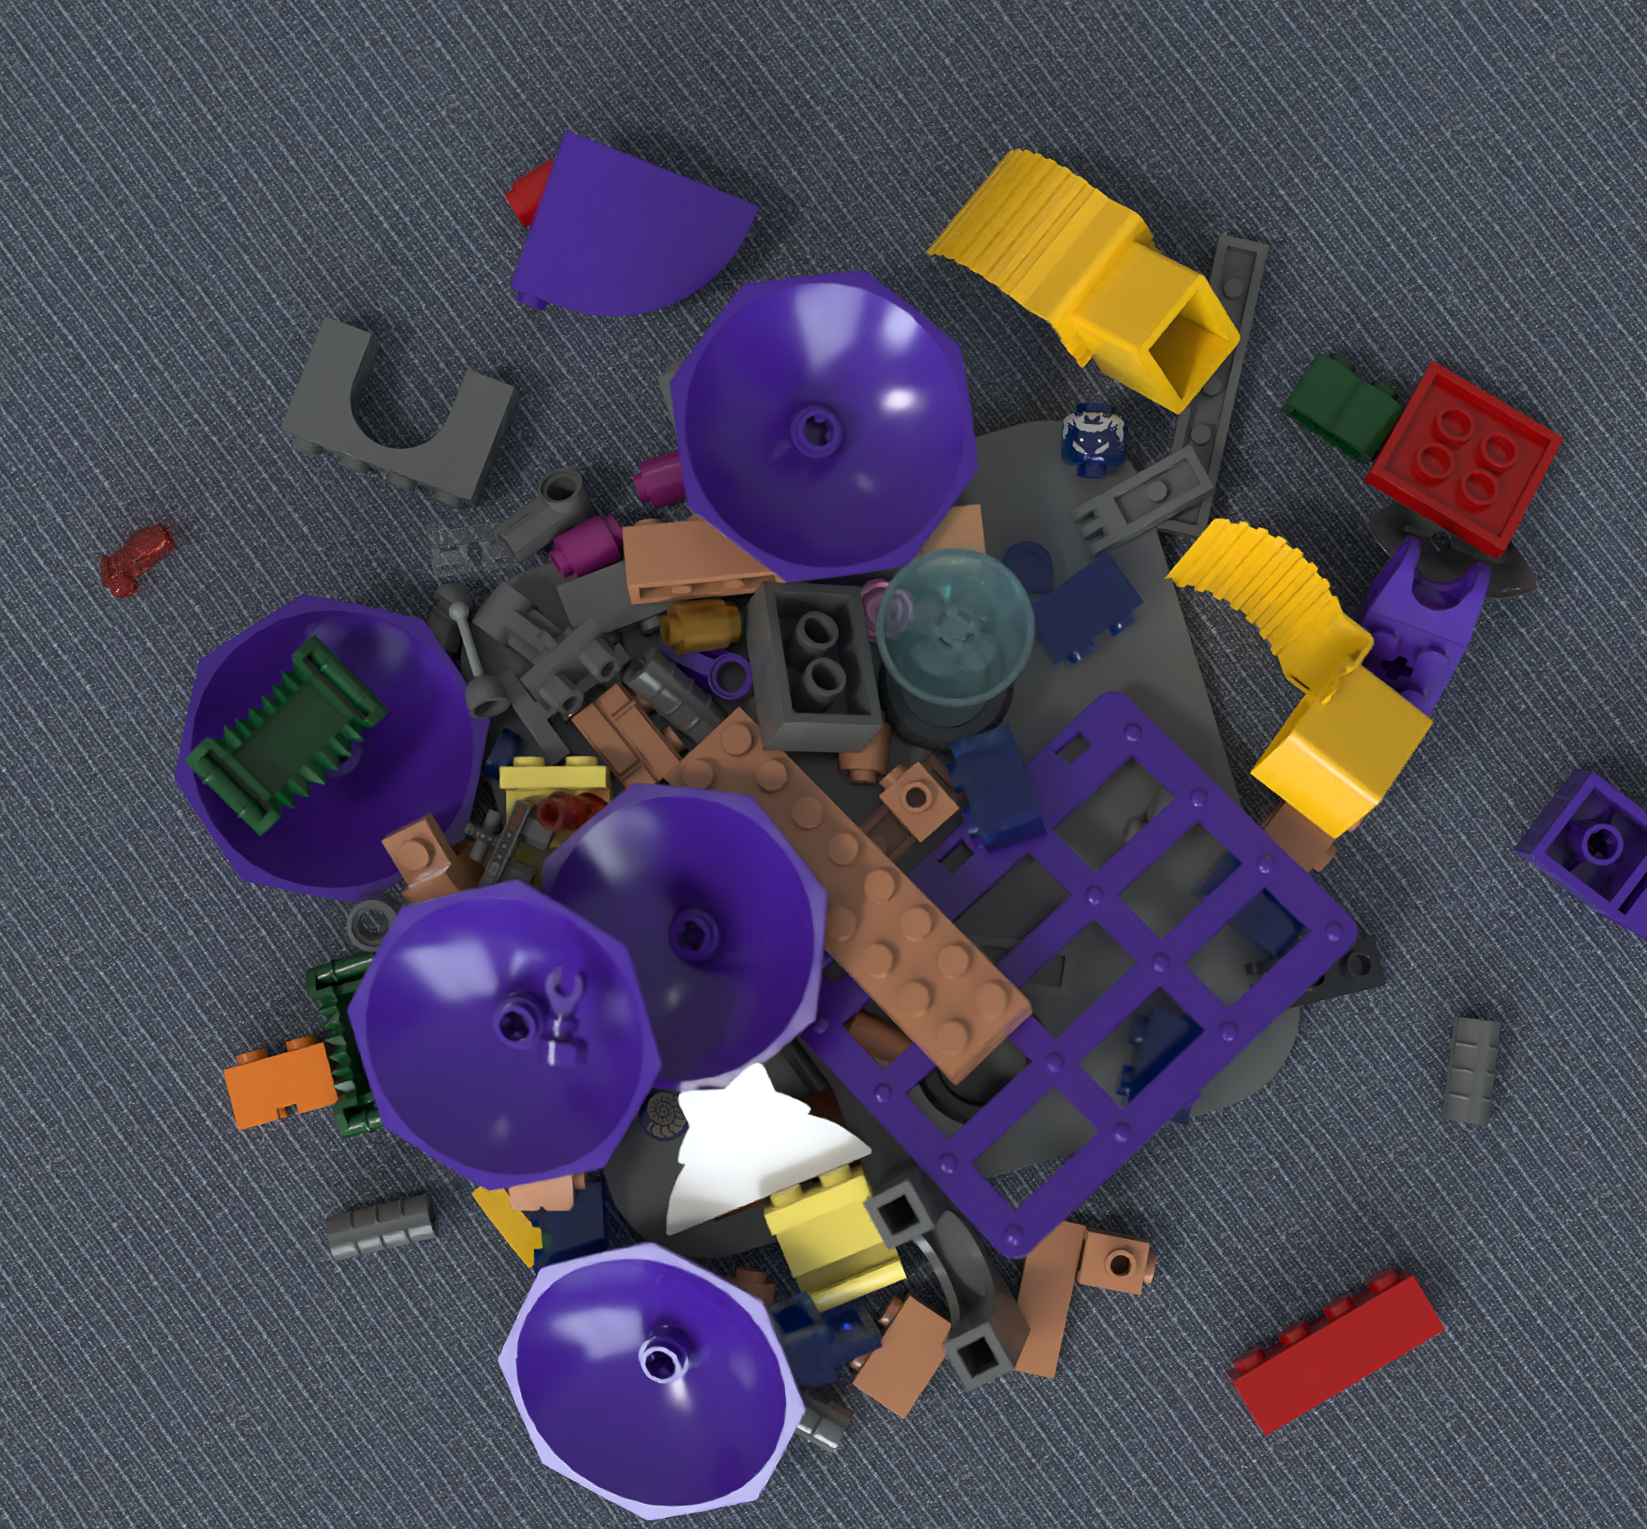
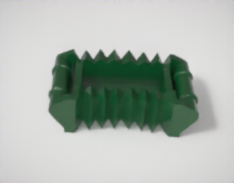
M316 635L312 636L292 655L294 672L281 670L284 684H272L275 698L261 695L263 709L249 708V720L235 718L237 728L224 725L225 738L206 737L184 760L203 779V784H208L237 813V818H242L259 836H262L283 817L282 805L296 808L295 794L312 798L310 782L328 786L327 770L341 771L340 756L354 758L351 742H365L362 728H375L390 711L372 692L373 688L367 687L338 658L339 654L333 653Z
M364 951L338 960L333 958L329 963L307 969L306 971L308 997L325 1003L315 1013L329 1017L321 1027L336 1031L325 1041L339 1046L329 1058L341 1063L340 1066L331 1072V1074L342 1078L332 1087L343 1092L342 1096L332 1106V1110L344 1138H350L366 1132L374 1133L376 1129L384 1127L347 1011L377 952Z

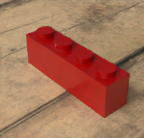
M1394 1268L1385 1269L1372 1276L1366 1282L1369 1288L1353 1298L1349 1294H1344L1331 1300L1322 1308L1324 1315L1309 1324H1306L1305 1320L1297 1321L1278 1333L1280 1341L1263 1351L1260 1346L1253 1347L1233 1360L1236 1367L1227 1371L1226 1374L1255 1424L1265 1436L1445 1330L1413 1274L1404 1269H1400L1397 1272Z

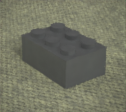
M763 581L742 611L763 750L861 753L881 729L883 722L860 586Z

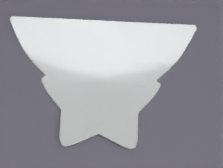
M753 1063L724 1090L688 1091L679 1095V1104L688 1120L690 1128L680 1149L678 1161L685 1164L679 1174L670 1196L666 1234L673 1235L871 1154L872 1149L845 1128L826 1119L807 1115L810 1107L801 1101L775 1092L765 1068L760 1063Z

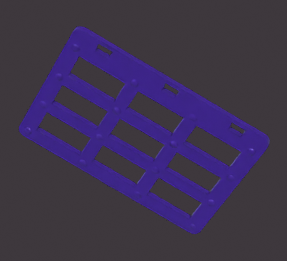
M1117 691L1103 693L915 866L906 877L954 924L1029 853L1071 896L995 966L1017 990L1024 986L1093 920L1137 963L1056 1039L1032 1015L1027 1017L1008 1038L1031 1063L949 1140L907 1096L937 1066L914 1042L885 1070L876 1063L843 1027L872 998L847 972L834 984L825 974H822L835 961L826 950L823 952L816 1020L798 1034L1003 1256L1010 1259H1020L1027 1256L1183 1107L1186 1110L1191 1108L1203 1096L1200 1091L1346 954L1355 944L1358 935L1355 920L1126 695ZM1081 734L1090 747L1069 765L1057 754ZM1133 757L1175 799L1094 873L1054 830ZM1199 822L1241 865L1160 940L1119 896ZM964 841L974 854L952 874L940 863ZM1266 888L1309 933L1228 1008L1185 963ZM1161 987L1204 1032L1134 1099L1121 1109L1079 1063ZM1056 1087L1098 1133L1014 1211L972 1164L1051 1089Z

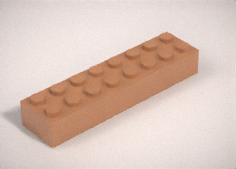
M740 707L663 777L669 786L752 795L828 893L824 949L956 1086L1033 1013L1030 1002L784 751L763 750L760 727Z

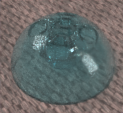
M956 548L942 549L914 559L904 566L890 581L878 606L876 639L881 657L887 669L904 689L932 704L948 707L969 706L998 695L1019 676L1029 659L1033 647L1035 633L1034 614L1024 587L1018 578L1002 563L977 551ZM968 633L972 634V636L969 635L967 641L964 644H962V642H964L967 638ZM941 637L946 643L951 645V648L949 649L950 646L945 645L941 640L937 641V639Z

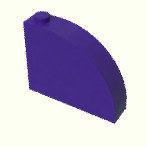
M565 130L557 147L509 287L519 291L516 298L517 301L545 311L548 302L576 312L598 316H625L658 310L693 294L713 279L727 265L747 236L759 206Z

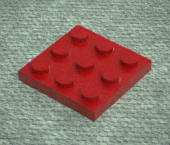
M1432 361L1424 371L1406 403L1404 411L1396 421L1363 481L1497 560L1506 550L1564 438L1435 361Z

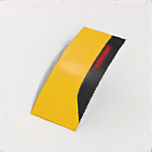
M480 1186L471 1193L491 1222L528 1268H531L563 1242L539 1211H514L512 1206H510L509 1188L488 1191Z

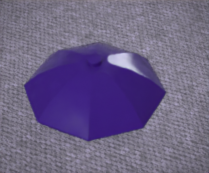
M865 270L744 283L708 328L669 382L687 506L786 582L844 576L908 566L979 469L961 346Z
M302 594L199 660L174 780L242 881L355 903L362 895L376 891L384 892L404 879L382 843L383 838L388 833L431 813L451 847L466 838L464 828L471 816L490 719H475L470 716L465 702L467 683L424 619L364 605ZM316 635L333 653L339 654L338 658L367 687L373 688L372 692L390 711L375 728H362L365 742H351L354 758L340 756L341 771L327 770L328 786L310 782L312 798L295 794L296 808L282 805L283 817L262 836H259L242 818H237V813L208 784H203V779L184 760L206 737L225 738L224 725L237 728L235 718L249 720V708L263 709L261 695L275 698L272 684H284L281 670L294 672L292 655L312 636Z
M632 783L544 859L540 892L573 910L628 945L663 1064L651 1087L687 1092L724 1090L753 1063H760L761 1065L816 1020L824 952L828 893L752 795L688 787Z
M520 879L461 891L401 907L347 1010L383 1126L488 1191L550 1180L605 1167L663 1066L628 945ZM561 966L560 986L564 992L574 993L576 975L581 970L585 971L589 981L587 993L580 1000L575 1016L580 1018L578 1031L572 1032V1036L582 1037L588 1042L587 1063L583 1066L577 1065L576 1068L548 1064L536 1059L539 1035L551 1032V1029L546 1027L547 1014L553 1013L551 1001L546 991V981L552 971Z
M653 1241L542 1266L498 1358L499 1365L542 1463L648 1521L757 1500L806 1410L787 1356L763 1300Z

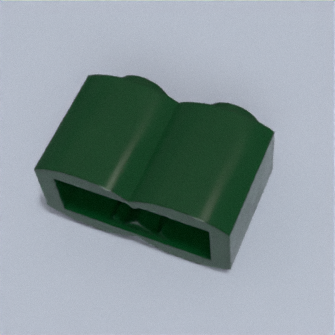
M1319 353L1311 361L1280 410L1300 426L1322 437L1337 450L1365 465L1374 457L1405 408L1396 401L1398 395L1390 387L1378 381H1372L1371 384L1362 381L1354 374L1355 366L1344 357L1335 353H1330L1329 356Z

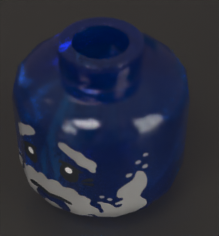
M1100 403L1076 404L1075 412H1070L1063 418L1060 458L1064 464L1077 467L1076 477L1106 479L1108 469L1121 467L1125 463L1128 421L1124 416L1116 414L1117 406Z

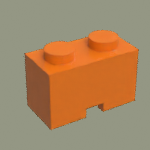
M316 1034L285 1042L288 1052L268 1057L266 1048L236 1056L238 1066L225 1069L223 1073L238 1130L288 1117L287 1106L293 1104L297 1105L299 1114L335 1104L343 1092L332 1087L342 1079L331 1074L332 1071L340 1066L339 1062L329 1058L336 1051L334 1044L329 1042L318 1044Z

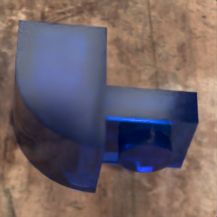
M805 1290L766 1307L797 1384L819 1386L837 1381L836 1366L883 1347L881 1333L860 1297L820 1313L810 1294Z

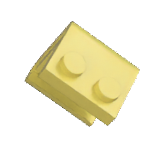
M514 757L513 767H500V788L506 790V823L517 799H525L537 805L536 812L543 814L558 825L547 851L521 841L513 858L538 869L532 883L533 888L541 891L544 859L614 799L613 772L606 766H597V757H566V766L545 767L544 757Z
M848 1164L842 1165L819 1176L820 1181L815 1183L811 1181L801 1186L799 1184L793 1185L772 1194L769 1199L764 1200L765 1219L772 1235L776 1234L792 1276L796 1278L802 1292V1300L810 1317L907 1278L896 1247L888 1250L862 1204L871 1195L872 1191L862 1164L850 1168Z

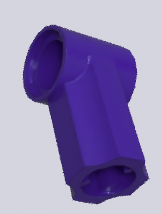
M662 642L659 651L671 662H675L676 666L689 678H694V682L699 687L713 692L721 698L734 701L746 700L755 694L749 658L726 649L677 655L671 646H666ZM739 663L746 671V682L738 691L730 692L723 684V672L729 665Z

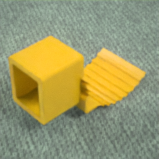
M1015 149V151H1008L925 252L930 255H944L950 260L954 259L957 263L969 267L970 270L979 273L990 283H994L1000 290L1010 295L1028 311L1048 321L1060 336V341L1067 348V351L1076 358V362L1080 367L1083 368L1093 358L1103 374L1176 414L1184 411L1240 341L1239 332L1205 276L1164 256L1154 246L1155 243L1152 241L1154 236L1138 213L1109 199L1097 188H1093L1086 180L1076 176L1065 166L1062 167L1056 161L1050 158L1046 159L1039 153L1033 154L1030 150L1025 149L1022 151L1021 149Z
M1215 518L1164 579L1172 578L1173 583L1177 587L1185 588L1186 585L1194 586L1196 591L1204 592L1207 590L1212 592L1214 598L1218 600L1224 598L1230 602V607L1238 611L1240 609L1246 614L1245 619L1251 624L1255 623L1260 628L1259 634L1262 638L1268 639L1272 647L1270 650L1273 656H1278L1286 679L1306 694L1253 767L1250 774L1333 839H1336L1381 801L1434 721L1360 664L1374 644L1373 637L1342 612L1337 597L1332 596L1328 589L1330 584L1326 578L1322 579L1317 573L1318 568L1313 562L1308 563L1302 557L1304 553L1298 548L1293 550L1286 545L1287 540L1280 536L1275 538L1269 535L1268 530L1264 528L1254 529L1249 527V523L1240 521L1238 524H1231L1228 519Z

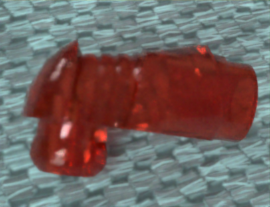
M159 522L152 527H140L124 542V546L115 551L114 554L110 556L103 554L99 564V577L103 587L109 588L114 597L124 599L135 594L138 589V582L134 577L139 574L142 575L164 558L167 553L176 549L175 541L166 526Z
M564 791L553 792L548 798L539 803L537 819L548 830L575 833L609 803L594 793L583 792L576 796Z

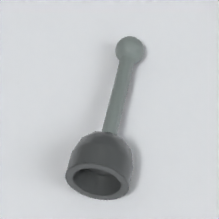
M455 602L449 608V616L458 624L474 678L469 681L465 689V702L469 714L475 719L497 716L510 705L506 689L497 678L484 674L467 621L469 608L463 602Z

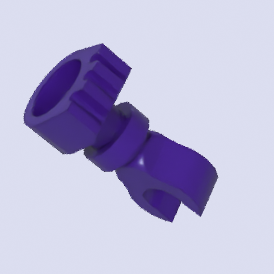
M561 966L552 971L546 981V991L549 995L553 1012L547 1014L546 1027L551 1029V1032L539 1035L536 1059L548 1064L576 1068L577 1065L583 1066L587 1063L588 1042L582 1037L572 1036V1032L578 1031L580 1018L575 1016L580 1000L587 993L589 981L585 971L581 970L576 975L574 993L564 992L560 986Z

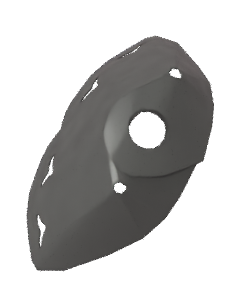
M1398 501L1375 512L1367 523L1370 533L1390 557L1406 537L1413 536L1421 539V552L1416 566L1425 578L1433 582H1453L1461 578L1469 568L1480 561L1491 566L1489 583L1484 598L1505 599L1532 593L1537 589L1533 571L1511 540L1504 553L1496 560ZM1410 526V531H1404V527ZM1436 532H1447L1450 535L1451 547L1446 552H1437L1431 547L1430 539ZM1475 552L1480 553V557L1478 559H1475L1474 557ZM1506 588L1520 589V590H1510V591H1508V592L1501 593V592L1505 591Z

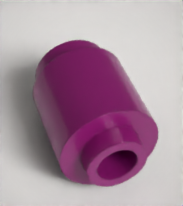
M678 449L638 462L641 472L632 475L642 504L651 501L654 510H658L686 500Z
M611 514L603 518L594 516L554 537L555 549L550 551L549 555L554 567L563 579L570 576L575 580L611 566L621 560L620 555L624 553L623 531Z

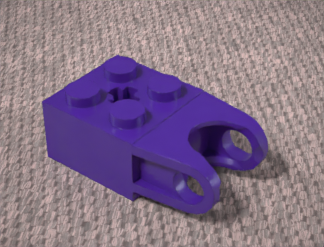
M1408 536L1399 545L1376 578L1373 577L1352 620L1369 632L1374 640L1372 648L1360 664L1430 717L1467 649L1486 594L1491 566L1478 561L1461 578L1453 582H1433L1425 578L1416 566L1421 552L1422 540Z
M1574 769L1513 850L1590 909L1647 940V812L1595 772ZM1592 833H1598L1593 838L1599 842L1597 848L1594 851L1587 848L1589 836Z

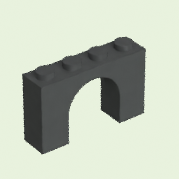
M324 316L280 428L290 439H293L291 447L317 458H320L322 451L340 457L338 465L361 475H367L369 468L387 475L386 483L410 493H414L416 486L435 493L432 500L458 511H461L463 504L478 508L520 400V395L516 388L467 369L448 419L433 438L412 448L395 449L382 446L366 435L359 415L360 397L380 348V343L370 332Z
M913 1158L885 1171L872 1189L871 1195L862 1204L888 1250L912 1239L933 1267L945 1293L951 1315V1327L942 1343V1347L967 1392L1014 1370L1031 1329L972 1223Z

